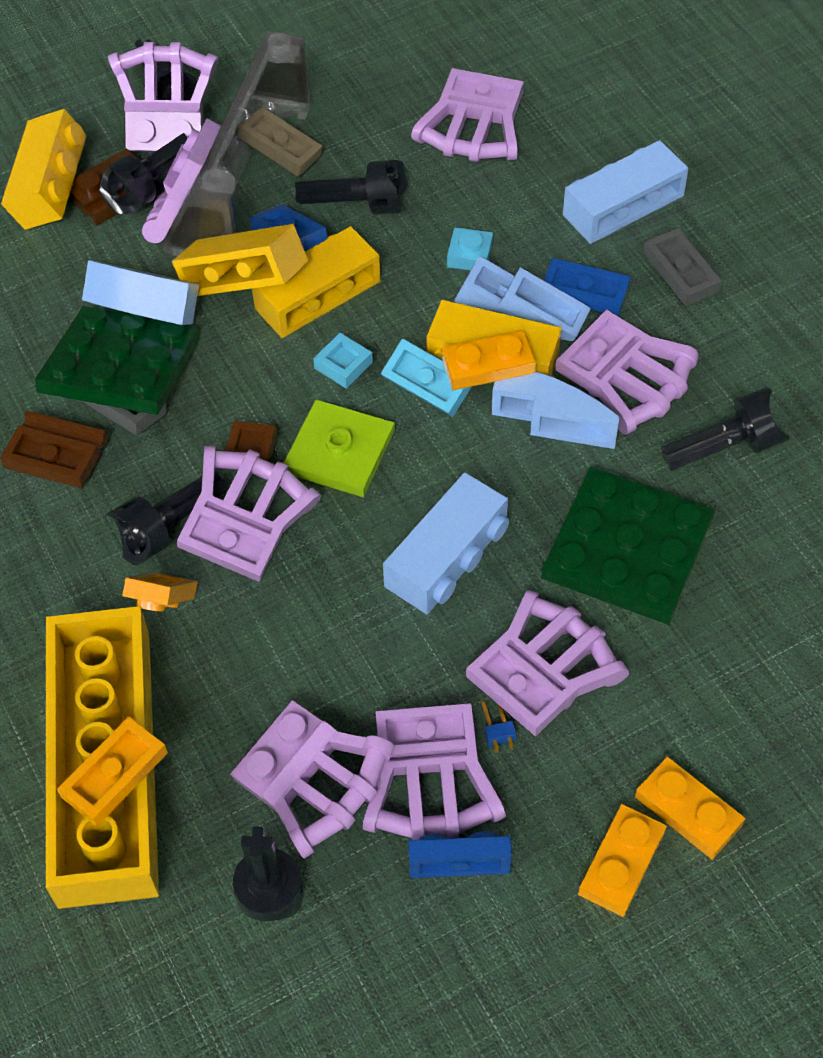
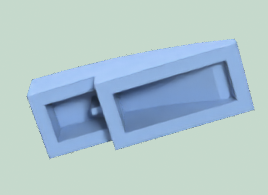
M481 256L478 257L454 302L561 327V340L566 341L575 340L591 309L521 267L514 276Z
M88 260L82 300L140 316L187 325L193 324L199 284L169 278L165 275Z
M536 371L534 374L494 382L492 415L531 421L530 435L615 449L620 417L601 402L578 388Z

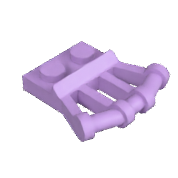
M144 42L143 46L119 55L116 52L108 55L109 63L125 98L126 148L129 151L155 152L183 132L187 137L192 128L200 132L203 126V101L216 70L218 56L211 53L205 56L182 46L181 42H171L170 46H156L155 42ZM157 62H171V100H157ZM141 63L145 64V100L137 99L126 69ZM183 63L201 70L191 101H183Z
M452 68L439 102L415 124L411 138L420 144L425 142L443 151V155L453 158L457 154L467 156L469 161L478 163L481 159L506 157L507 161L517 160L514 117L523 95L524 81ZM448 114L454 115L446 136L434 130ZM467 118L479 120L472 141L459 139ZM492 122L502 124L504 142L485 143Z
M208 118L200 132L192 128L185 144L181 145L164 180L165 191L156 198L153 206L154 209L149 212L147 220L143 225L142 233L148 242L159 243L165 238L208 156L221 127Z
M606 310L556 360V371L589 391V396L600 398L607 408L620 417L618 429L623 435H627L635 431L638 424L653 417H663L671 408L670 402L673 399L681 398L688 390L686 382L690 369L696 366L699 353L691 346L651 337ZM647 355L672 361L674 363L673 370L671 371ZM629 366L659 384L661 388L658 391L626 372ZM613 384L643 404L629 410L611 385Z
M204 446L202 492L177 539V547L260 582L273 552L279 544L282 533L303 514L308 513L319 502L321 494L314 488L308 489L288 470V465L279 461L276 464L260 458V453L251 449L248 452L215 451L216 446ZM214 469H237V474L224 500L214 497ZM254 474L267 480V483L253 511L249 512L237 507L236 504L249 478ZM281 487L295 502L274 521H270L264 517L277 490Z
M528 589L509 630L466 668V677L536 737L564 709L567 710L576 697L602 686L611 687L617 685L628 677L629 671L623 661L616 660L604 639L605 632L597 626L590 627L580 619L581 613L573 606L565 608L540 599L539 593ZM532 615L551 622L527 645L520 640ZM569 633L576 638L577 641L552 665L540 656L563 634ZM592 653L599 668L568 680L565 675L587 654Z
M292 700L230 775L237 783L279 814L298 852L303 858H306L315 852L314 846L341 829L348 830L356 821L353 815L364 801L370 803L376 796L377 791L375 787L384 760L391 758L394 745L390 741L378 736L361 737L337 732L327 722L320 720ZM334 750L365 756L359 775L351 773L330 758L331 753ZM318 769L348 789L338 803L329 800L307 784ZM298 795L325 816L302 829L289 804Z
M471 703L376 711L377 735L390 741L394 745L391 758L384 760L375 787L377 794L368 804L363 821V830L376 833L380 829L412 838V840H419L420 837L428 834L446 835L448 839L459 838V834L488 820L495 823L506 817L499 797L478 762ZM465 770L481 798V802L457 813L453 771ZM440 772L444 815L423 816L419 781L420 773ZM396 775H406L410 817L383 810L393 777Z

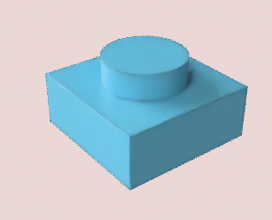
M454 227L447 255V267L472 270L479 256L489 261L493 245V232Z
M339 333L313 358L314 369L346 389L373 363L371 351L342 333Z

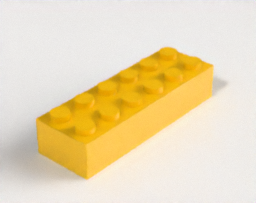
M141 606L46 617V889L58 909L159 897L154 768L98 827L62 799L57 791V788L128 716L153 735L150 639Z

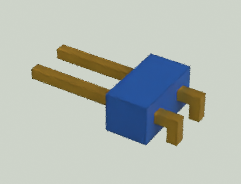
M485 701L481 702L488 725L484 727L488 747L494 746L495 753H498V745L509 743V749L513 750V742H516L513 722L506 721L503 708L497 704L502 723L492 725Z

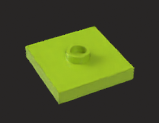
M315 400L284 464L288 465V470L297 478L364 498L394 435L395 423Z

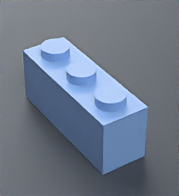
M659 140L565 187L563 216L591 244L683 197L688 167Z
M464 472L383 563L384 587L426 615L430 613L437 603L444 604L454 592L456 581L465 571L468 573L472 572L480 562L486 546L491 541L497 542L506 532L509 525V519L507 518L508 498Z

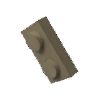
M264 107L257 110L239 126L238 138L298 177L321 157L323 147L321 144Z

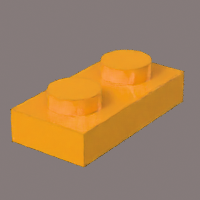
M524 330L441 347V358L452 391L535 373L536 362Z
M157 572L125 578L122 596L137 599L136 606H141L142 609L164 611L165 607L178 608L180 602L195 599L198 581Z
M128 716L57 788V791L62 799L98 827L168 754L166 746Z
M668 756L637 788L635 794L637 800L711 860L717 856L739 831L746 819Z
M621 804L579 887L578 895L625 917L665 834L667 825Z

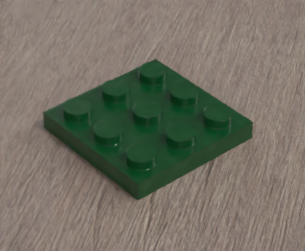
M82 306L36 376V390L38 393L158 415L200 340L199 327L180 325L136 314L109 311L99 307Z
M590 466L542 568L541 579L670 625L713 520L715 509Z

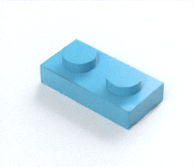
M403 338L381 372L385 379L451 417L455 415L471 387L452 391L443 361Z

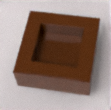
M234 421L225 451L248 452L251 449L260 453L261 459L270 462L277 439L276 426Z

